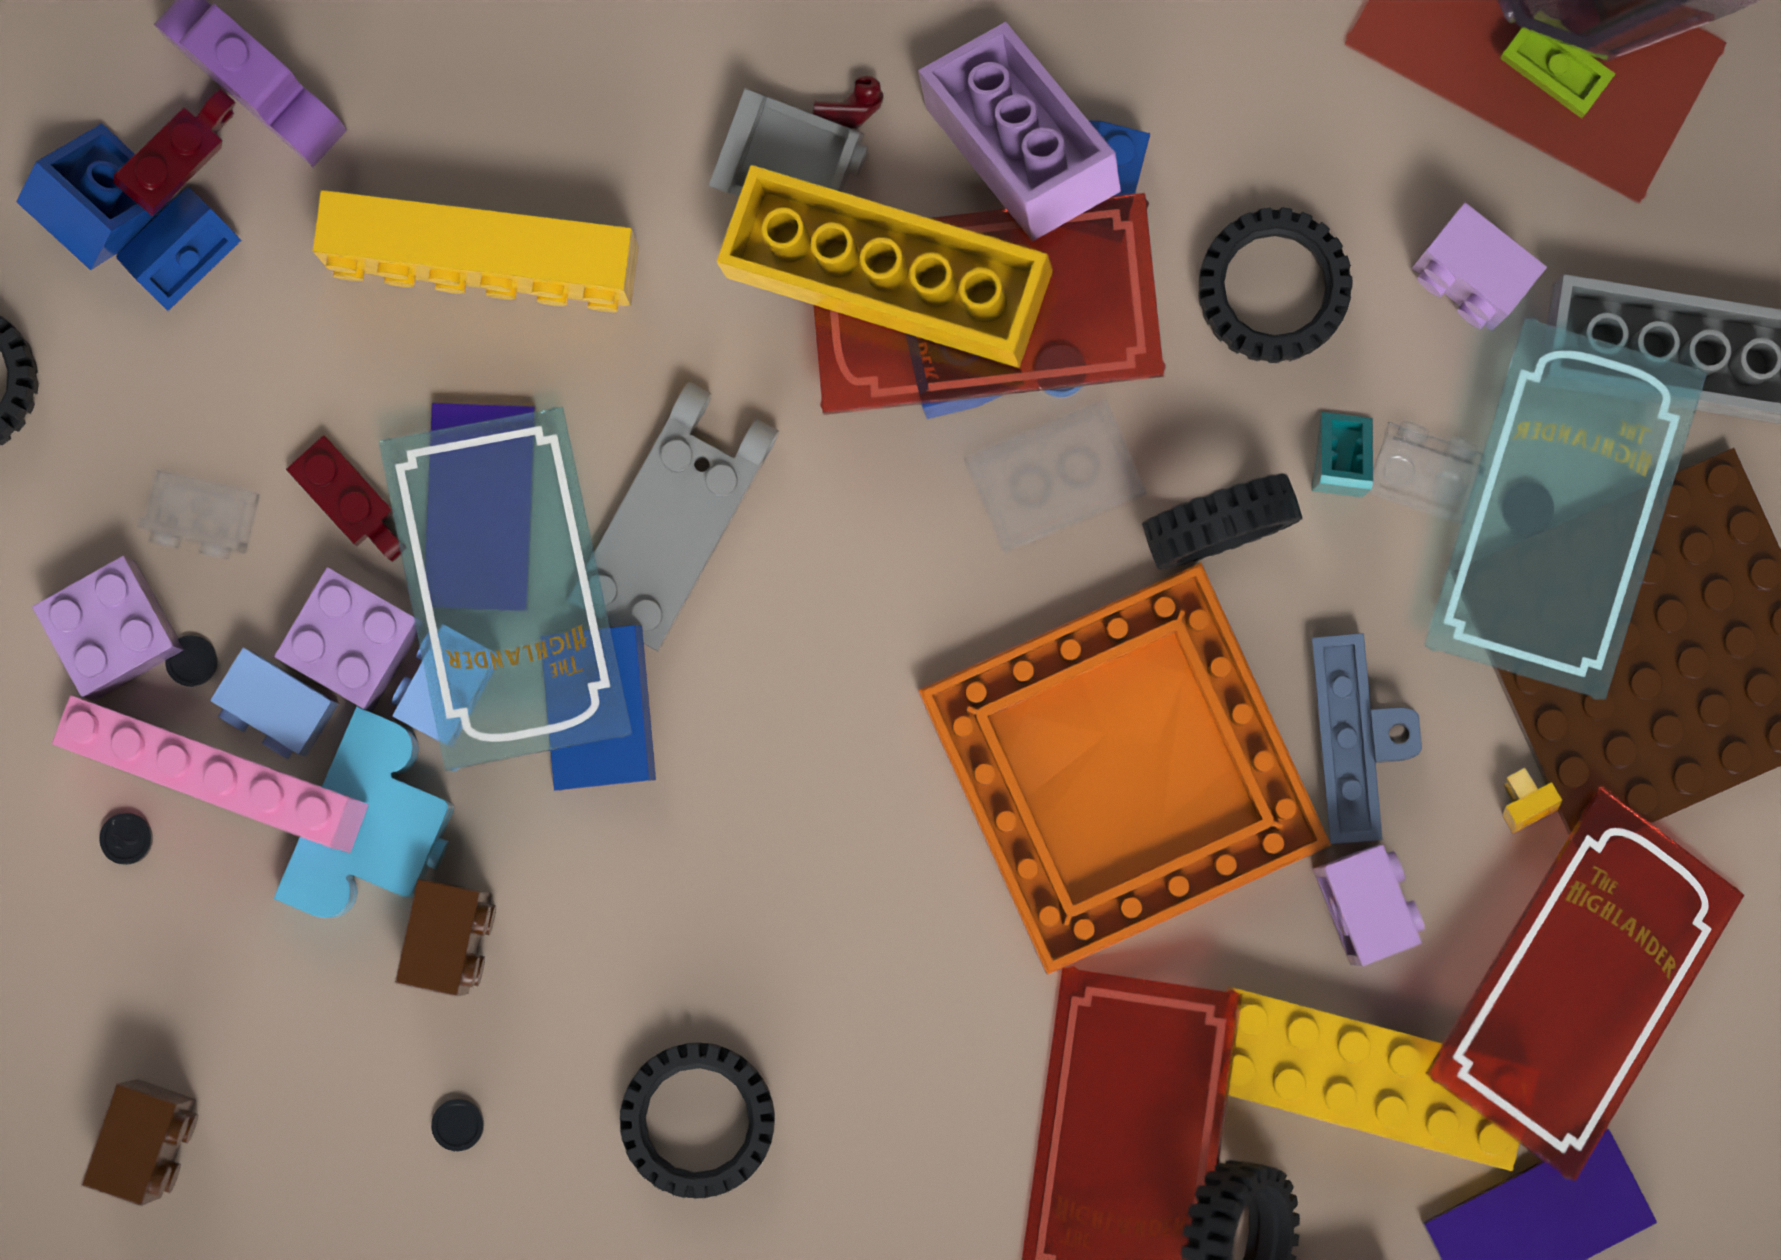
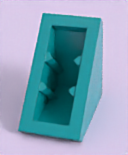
M1322 412L1312 491L1363 498L1372 490L1373 418Z

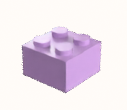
M1465 202L1412 268L1420 274L1417 280L1426 290L1437 297H1442L1445 294L1460 306L1457 312L1465 321L1478 329L1486 326L1489 330L1493 331L1512 312L1547 267Z
M125 556L114 560L32 606L79 694L86 699L95 701L184 650L136 561Z
M327 567L274 657L359 707L373 712L424 623Z
M1383 844L1369 846L1312 868L1350 965L1365 966L1422 944L1418 932L1425 930L1424 923L1413 900L1407 902L1404 899L1398 883L1405 881V875L1394 851L1386 852Z

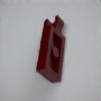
M219 89L209 98L196 117L183 107L114 174L113 183L153 216L222 148L223 140L215 133L234 116V112L230 109L234 107L236 102Z
M325 435L286 468L287 472L355 546H359L368 537L392 563L407 550L405 545L384 524L395 513L393 509Z

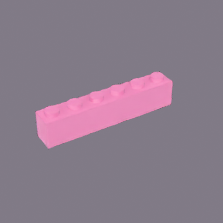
M71 695L52 742L55 746L324 846L348 853L352 851L369 805Z

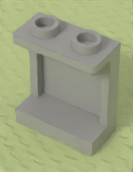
M744 89L708 186L740 196L750 165L842 192L849 173L858 176L868 147L861 144L864 136L863 133L757 92Z

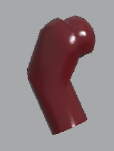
M872 76L860 77L855 81L854 91L844 102L814 101L813 115L847 128H858L880 109L884 99L881 83Z

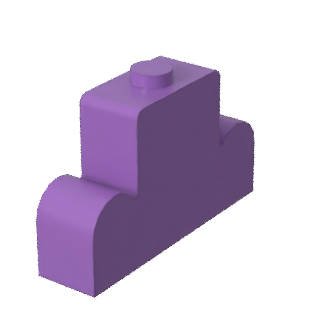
M175 0L154 23V26L167 40L312 167L320 161L347 131L339 118L305 89L283 63L217 5L213 4L211 6L206 0Z

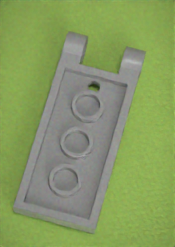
M691 382L686 384L679 395L668 421L585 568L595 617L612 627L641 625L644 644L658 652L780 432L756 419L744 437L735 458L692 436L695 427L708 407L712 394ZM702 457L708 459L710 463L709 468L704 472H700L695 468L696 460ZM579 579L567 602L586 612Z

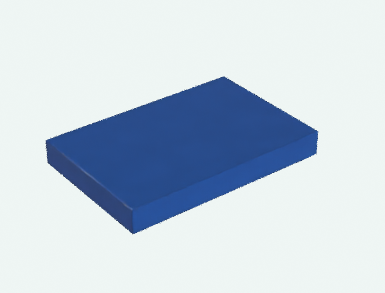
M641 625L598 629L610 687L597 689L599 706L592 716L573 727L549 733L554 791L656 780L643 629ZM583 631L584 638L587 637L585 640L586 647L582 648L580 643V650L575 651L572 633H568L572 647L570 649L567 647L565 634L540 637L541 641L545 642L548 656L544 658L542 652L548 725L573 719L583 714L591 706L588 683L601 681L591 631ZM576 632L577 639H578V641H579V640H580L579 632ZM560 637L564 640V648L560 653L553 655L552 651L556 652L560 649V642L557 639L552 640V644H555V646L550 647L549 639ZM574 656L576 670L578 671L583 668V671L567 676V674L573 672L570 657ZM566 659L569 672L565 673L564 668V674L561 675L558 661H561L562 667H564L563 660ZM555 663L557 673L559 676L552 678V676H554L555 673H551L554 670L553 665L550 667V664Z

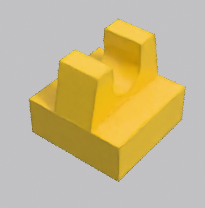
M1525 768L1506 777L1507 783L1504 784V787L1512 803L1505 807L1503 818L1512 834L1558 811L1562 799L1552 782L1538 789Z

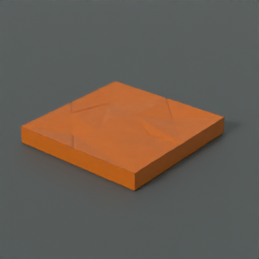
M1201 562L918 690L919 696L1047 975L1331 846Z

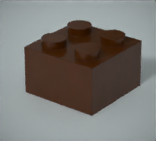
M418 879L395 983L452 996L469 994L470 987L479 986L485 964V956L478 955L481 936H490L496 914V905L489 904L491 893L433 880Z
M139 1079L116 1084L81 1185L139 1206L162 1198L163 1192L171 1193L181 1168V1163L175 1162L181 1142L188 1143L198 1121V1114L192 1112L196 1099Z

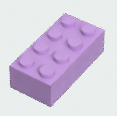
M1007 22L918 70L927 111L1032 241L1121 192L1115 152Z

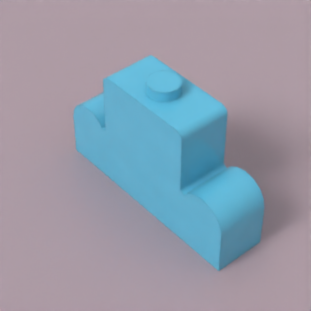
M356 706L322 785L324 788L369 804L351 853L344 852L300 837L273 899L316 917L334 918L349 912L356 903L358 890L354 876L400 896L414 897L417 880L425 879L429 867L438 869L449 844V841L442 837L454 811V806L450 801L398 779V774L412 768L418 757V741L412 731L398 723Z

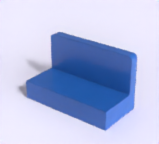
M187 187L116 255V259L169 311L242 240L190 187Z

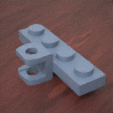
M1364 633L1312 638L1330 843L1340 844L1383 840L1376 763L1404 761L1414 758L1421 752L1419 715L1416 711L1408 708L1371 710ZM1396 725L1406 727L1409 731V739L1403 744L1394 743L1389 737V731L1392 727Z

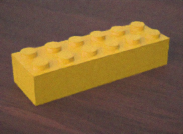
M750 165L716 261L728 279L1020 368L1053 272L1048 254Z
M321 190L312 252L325 265V268L333 270V277L343 280L364 281V274L383 276L385 284L398 287H414L415 280L434 282L436 290L448 293L464 294L466 286L484 288L486 289V296L497 299L515 300L518 292L537 295L536 301L542 304L567 306L568 299L588 301L587 308L592 310L618 312L619 305L631 306L639 246L632 228Z
M1227 986L1219 1017L1227 1019L1218 1093L1513 1171L1524 1124L1457 1076L1463 1066L1453 1058L1458 1047ZM1219 1026L1216 1028L1201 1086L1207 1090L1211 1089ZM1466 1050L1463 1056L1473 1063L1468 1074L1527 1116L1538 1069Z

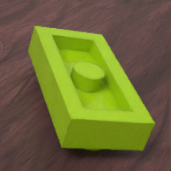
M1535 14L1531 15L1500 57L1501 60L1580 118L1585 116L1615 76L1614 72Z

